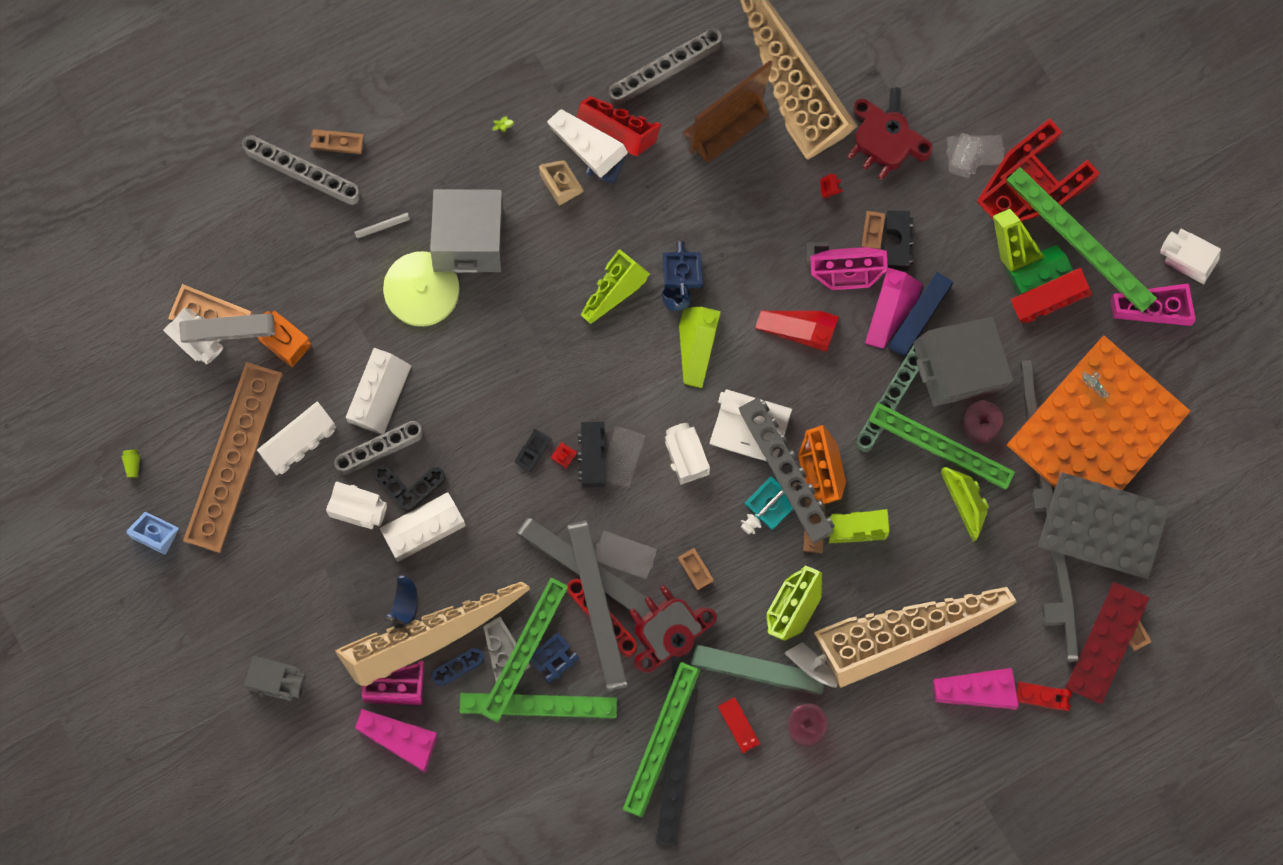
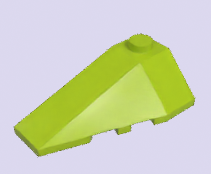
M620 249L605 268L607 273L603 280L599 279L597 292L590 296L581 313V316L590 324L638 290L650 275L648 271Z

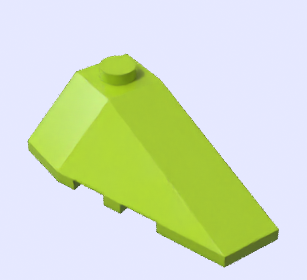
M704 307L683 309L679 323L684 385L703 388L721 311Z

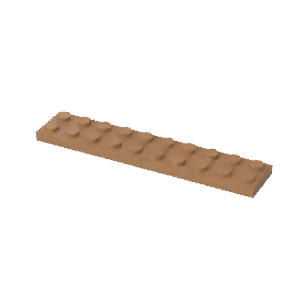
M246 362L183 540L185 543L221 553L283 377L281 372Z

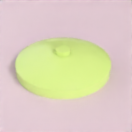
M414 252L398 259L388 270L383 287L384 297L390 311L402 322L413 326H429L445 319L455 308L460 291L456 273L433 272L430 252Z

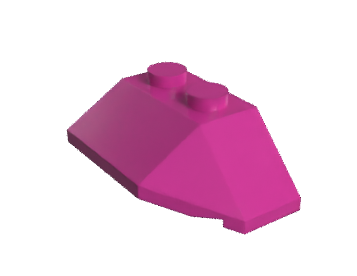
M874 248L833 249L810 256L811 275L831 290L870 288L888 270L887 251Z

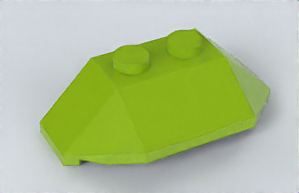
M947 467L942 468L941 475L974 542L977 540L986 518L987 509H989L985 498H981L979 494L981 491L977 481H973L972 477Z
M804 566L800 571L784 581L766 613L768 633L785 641L804 631L821 600L822 573L820 571Z

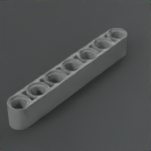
M709 29L613 84L609 89L610 102L614 105H622L718 50L721 46L720 31ZM714 37L717 41L710 42L708 39ZM696 46L702 48L700 51L693 50V48ZM681 55L685 56L686 59L678 60L677 57ZM662 65H669L670 68L667 69V70H664V69L661 68V66H662ZM653 74L654 77L648 79L645 77V75ZM631 83L638 84L636 88H631L629 85ZM615 92L622 93L620 97L613 96Z
M255 136L244 138L242 146L249 157L347 204L353 205L359 202L360 192L354 183ZM256 144L254 149H248L249 145ZM273 152L270 157H264L265 153ZM283 160H289L288 164L281 165ZM301 167L306 168V170L303 173L297 172V170ZM317 175L323 176L319 181L313 180ZM333 183L339 184L336 189L330 188ZM350 191L356 192L352 197L347 196V193Z

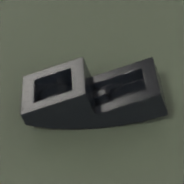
M534 429L514 463L531 472L552 438Z

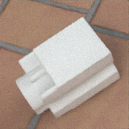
M1180 229L1178 234L1171 232L1168 235L1160 253L1166 256V264L1205 284L1219 261L1221 249L1192 233Z
M184 308L164 331L195 361L201 360L207 365L223 350V346L219 343L222 340L182 343L180 341L179 322L204 319L202 316H198L192 309Z
M682 423L666 430L665 444L673 463L670 466L673 471H676L680 485L709 475L710 467L695 427L690 428L689 423Z
M336 482L326 511L329 517L373 529L374 525L380 526L382 524L387 503L379 499L380 495L359 489L355 485L349 486Z

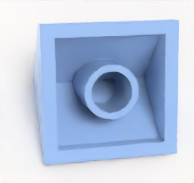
M144 512L127 530V534L131 539L166 555L179 528Z

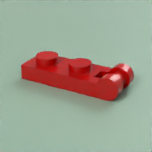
M1018 681L1016 695L1019 703L1070 711L1069 699L1072 697L1073 691ZM1056 696H1062L1061 703L1055 702Z

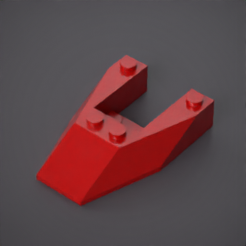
M1050 118L1007 152L978 198L977 203L993 221L994 215L1011 209L1021 222L1040 216L1035 209L1006 183V180L1019 167L1060 206L1082 193L1097 181L1100 173L1088 159L1060 182L1037 159L1039 155L1056 143L1062 134V131Z

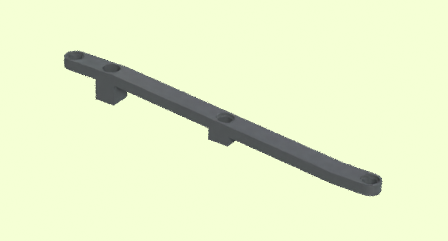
M1022 360L1020 362L1022 395L1026 420L1028 421L1037 411V404L1034 392L1031 360ZM1036 472L1039 489H1033L1031 493L1033 512H1044L1046 521L1053 498L1052 485ZM1051 551L1060 603H1044L1042 605L1043 626L1063 625L1066 661L1075 662L1078 660L1074 606L1065 555Z

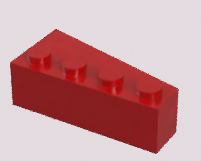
M591 96L580 103L576 117L621 142L628 153L638 156L656 143L661 124L657 122L654 125L646 122L647 118L642 116L636 118L628 115L629 111L613 109L612 104Z
M1081 268L1010 300L1020 322L1027 324L1036 320V317L1048 315L1054 310L1066 307L1093 294Z

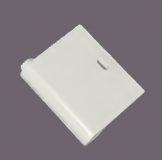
M727 389L725 393L721 392L718 400L721 408L709 443L710 445L766 461L738 409L754 400V397ZM765 401L770 409L767 412L769 417H774L779 425L776 428L778 433L785 435L792 409ZM758 416L755 418L754 422L757 424H762L765 421V418L763 416ZM771 432L764 435V439L767 441L774 438V434ZM776 449L773 452L775 457H778L780 449Z

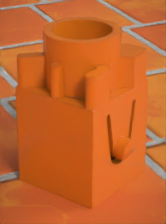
M275 310L272 313L266 311L263 314L274 315L275 335L257 338L292 368L312 346L309 338Z

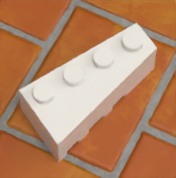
M562 109L547 121L552 131L600 178L628 153L624 144Z

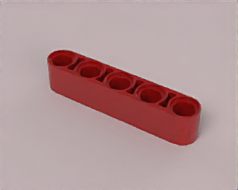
M573 579L568 583V593L590 618L588 607L584 605L586 599L583 587L579 593L571 591L574 585L582 587L581 580ZM609 611L613 628H618L621 631L615 637L618 650L626 657L633 656L637 650L635 639ZM624 643H632L633 649L625 651L623 649Z

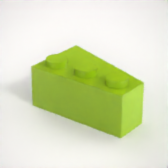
M1011 209L993 216L1000 259L1011 272L1045 258L1020 219Z
M888 509L853 512L846 515L834 513L830 516L835 527L832 528L834 534L828 537L829 543L887 540L889 535Z

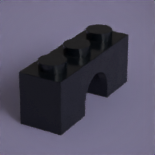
M887 210L886 234L896 235L901 242L898 246L887 247L886 249L887 267L897 271H908L909 266L913 265V253H910V247H913V235H910V229H913V217H910V211Z

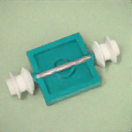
M772 476L744 503L755 515L747 514L748 519L746 521L741 520V528L747 534H755L754 529L756 527L761 528V520L773 531L793 510L780 484ZM795 482L791 488L796 491L795 487L797 485L802 486V484Z

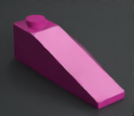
M888 268L865 344L884 349L917 303L923 286L921 282L907 273Z

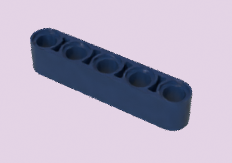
M938 272L934 275L888 346L889 349L904 358L914 345L913 342L917 340L951 288L953 281Z

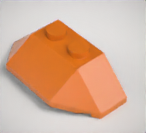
M824 425L806 430L805 438L798 454L800 466L807 476L804 479L807 485L812 484L816 492L814 494L815 499L820 500L823 505L840 500L846 485V478L838 444Z

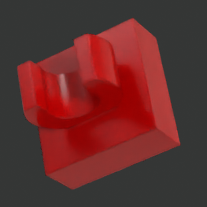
M829 174L820 179L822 198H829L843 192L842 189H838V184L841 183V180L837 179L836 174Z
M561 442L552 454L551 459L567 469L578 453Z

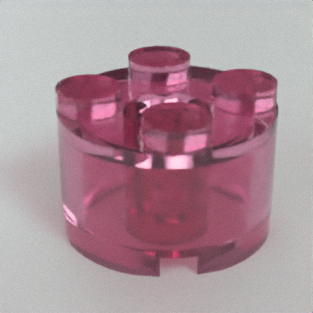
M985 400L972 404L967 409L963 418L965 435L976 443L994 440L1003 425L1001 410L995 404ZM980 420L986 421V423L980 424L979 422Z
M803 704L791 712L787 723V730L790 738L797 744L812 746L823 739L828 721L826 715L818 706ZM806 721H810V725L813 727L805 729V725H802V723L805 724Z

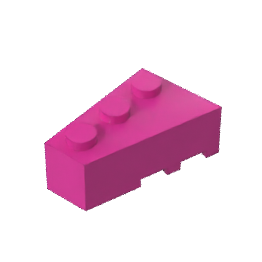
M424 661L391 672V675L388 677H380L373 680L374 682L370 685H362L363 702L422 705L425 678Z

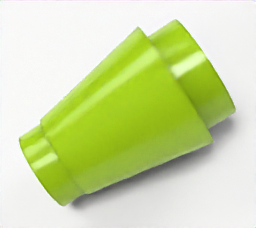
M138 450L123 451V456H121L127 478L139 477L141 454L138 453Z

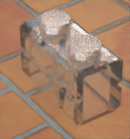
M961 133L948 172L969 179L971 174L975 175L978 164L975 163L977 157L981 158L984 147L981 146L983 140Z

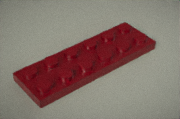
M1113 582L1065 687L1066 689L1102 705L1150 597Z

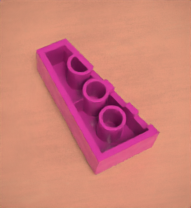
M1012 668L934 679L932 682L935 702L1007 708L1011 710H1016L1019 707Z
M363 709L361 710L355 727L357 731L426 773L438 738L437 733Z

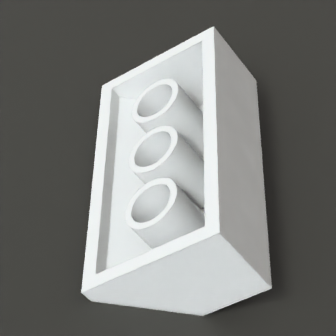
M374 348L346 415L348 423L381 435L384 434L411 365L393 354Z
M317 401L257 449V451L277 476L279 473H285L290 468L289 465L294 461H300L305 456L304 453L309 449H315L320 444L319 441L321 439L331 436L336 426Z
M447 492L384 525L380 530L395 559L399 562L466 525Z

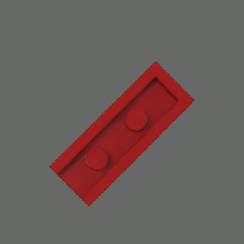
M735 697L718 706L742 753L760 745Z

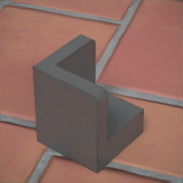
M829 242L806 243V266H811L810 256L829 250Z

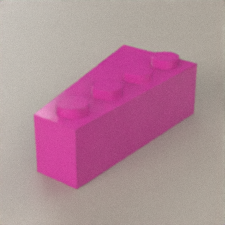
M1189 283L1148 289L1157 299L1143 313L1122 293L1113 294L1110 299L1112 314L1115 319L1192 326L1196 320Z

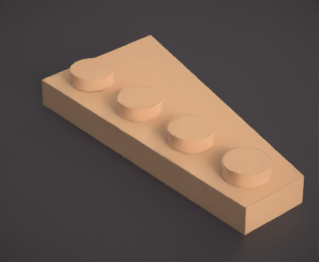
M182 284L168 319L174 320L184 308L192 309L198 316H202L204 319L252 315L253 312Z

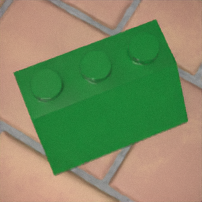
M1057 245L1040 251L1045 258L1012 272L1004 265L1017 296L1073 271L1067 256Z

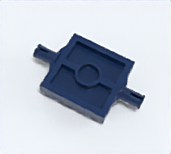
M678 241L677 251L663 253L664 288L680 289V298L683 299L685 295L686 299L689 297V288H702L701 254L700 252L685 251L684 241H681V246L680 241Z

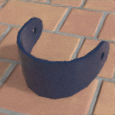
M397 576V588L390 614L385 615L384 619L388 622L408 625L414 619L417 611V588L410 578Z

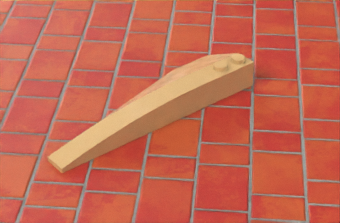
M740 0L743 10L749 19L750 29L754 33L756 46L759 47L763 65L769 60L773 62L769 81L772 83L775 98L779 102V109L781 115L784 116L787 131L805 158L810 159L845 138L858 126L768 0Z
M519 582L499 589L497 595L493 593L482 595L480 601L470 602L468 600L462 602L463 607L454 609L451 606L422 616V621L420 622L419 620H412L410 624L404 625L402 628H388L385 634L379 636L377 633L371 634L335 651L354 681L360 686H367L372 684L373 680L380 677H388L391 675V672L413 663L466 635L512 604L530 588L527 584Z
M1004 587L983 591L981 595L976 596L968 594L964 595V598L955 600L948 598L945 599V602L940 603L932 601L903 607V610L899 611L887 610L884 614L874 615V613L866 614V617L859 619L851 617L814 632V635L822 653L827 656V664L841 688L913 658L966 632L1015 604L1016 600L1009 589Z

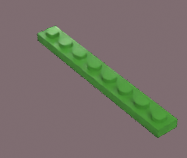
M876 403L868 420L1005 490L1008 488L1015 471L880 403Z
M550 578L480 714L496 722L499 721L568 588L567 585Z
M682 662L680 663L623 810L643 817L700 669Z
M460 693V713L480 714L490 694ZM512 694L502 715L616 718L617 698Z

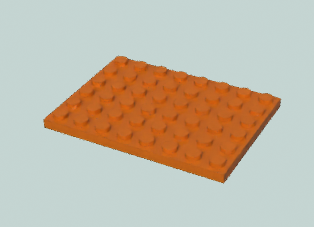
M1103 335L1008 442L1007 446L1054 488L1056 487L1060 472L1123 490L1189 414L1190 410Z

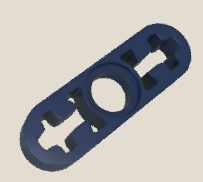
M472 648L441 665L432 673L433 682L438 686H444L477 668L484 661L483 652L478 648ZM472 653H475L476 655L480 654V656L478 657L479 661L475 662L474 660L468 662L470 667L467 668V664L463 660V658L466 657V659L469 660L472 658ZM455 662H461L464 665L461 672L453 671L452 666ZM449 666V670L454 676L450 677L447 674L444 676V681L436 680L438 677L437 673L441 672L444 674L448 672L445 668Z

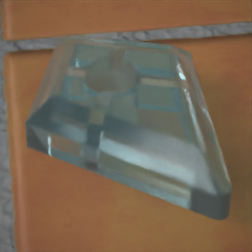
M1084 371L1082 374L1084 384L1101 398H1108L1110 395L1098 382L1101 375L1095 371L1090 376Z

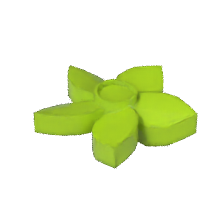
M507 116L503 117L500 121L493 120L496 126L492 130L501 128V131L505 132L507 128L514 125V121L508 120Z

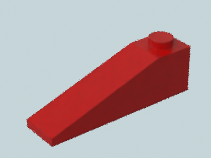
M761 311L755 329L828 352L839 316L823 311Z

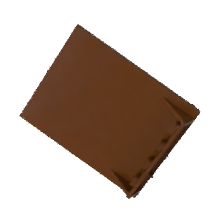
M771 60L695 117V122L683 131V135L690 143L688 151L690 154L696 151L707 163H710L769 117L763 97L773 64Z

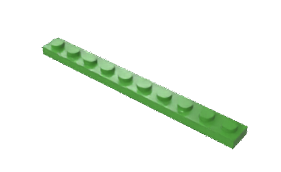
M1021 167L1006 180L1007 184L1142 313L1156 301L1157 298Z

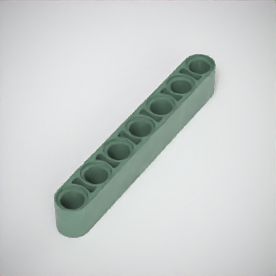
M914 345L879 401L880 404L894 411L919 372L918 365L912 366L909 363L911 359L918 360ZM906 375L909 381L903 382L899 379V376ZM891 391H897L899 393V397L893 398L890 396L889 393ZM867 421L857 438L856 446L858 450L869 452L884 428L880 427L874 430L870 426L872 422ZM866 438L870 440L871 444L864 446L860 440Z
M694 646L691 666L815 695H822L824 683L814 679L801 668L709 647Z

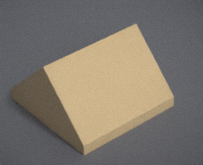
M565 160L539 166L540 176L559 206L584 191Z

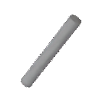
M405 213L355 231L356 238L358 239L410 220L409 215Z

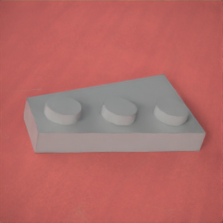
M501 617L484 626L496 682L517 644Z

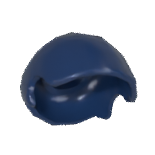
M664 288L662 290L663 303L671 311L683 310L692 302L690 291H688L689 297L685 299L684 295L682 299L680 298V289L678 288L674 290Z

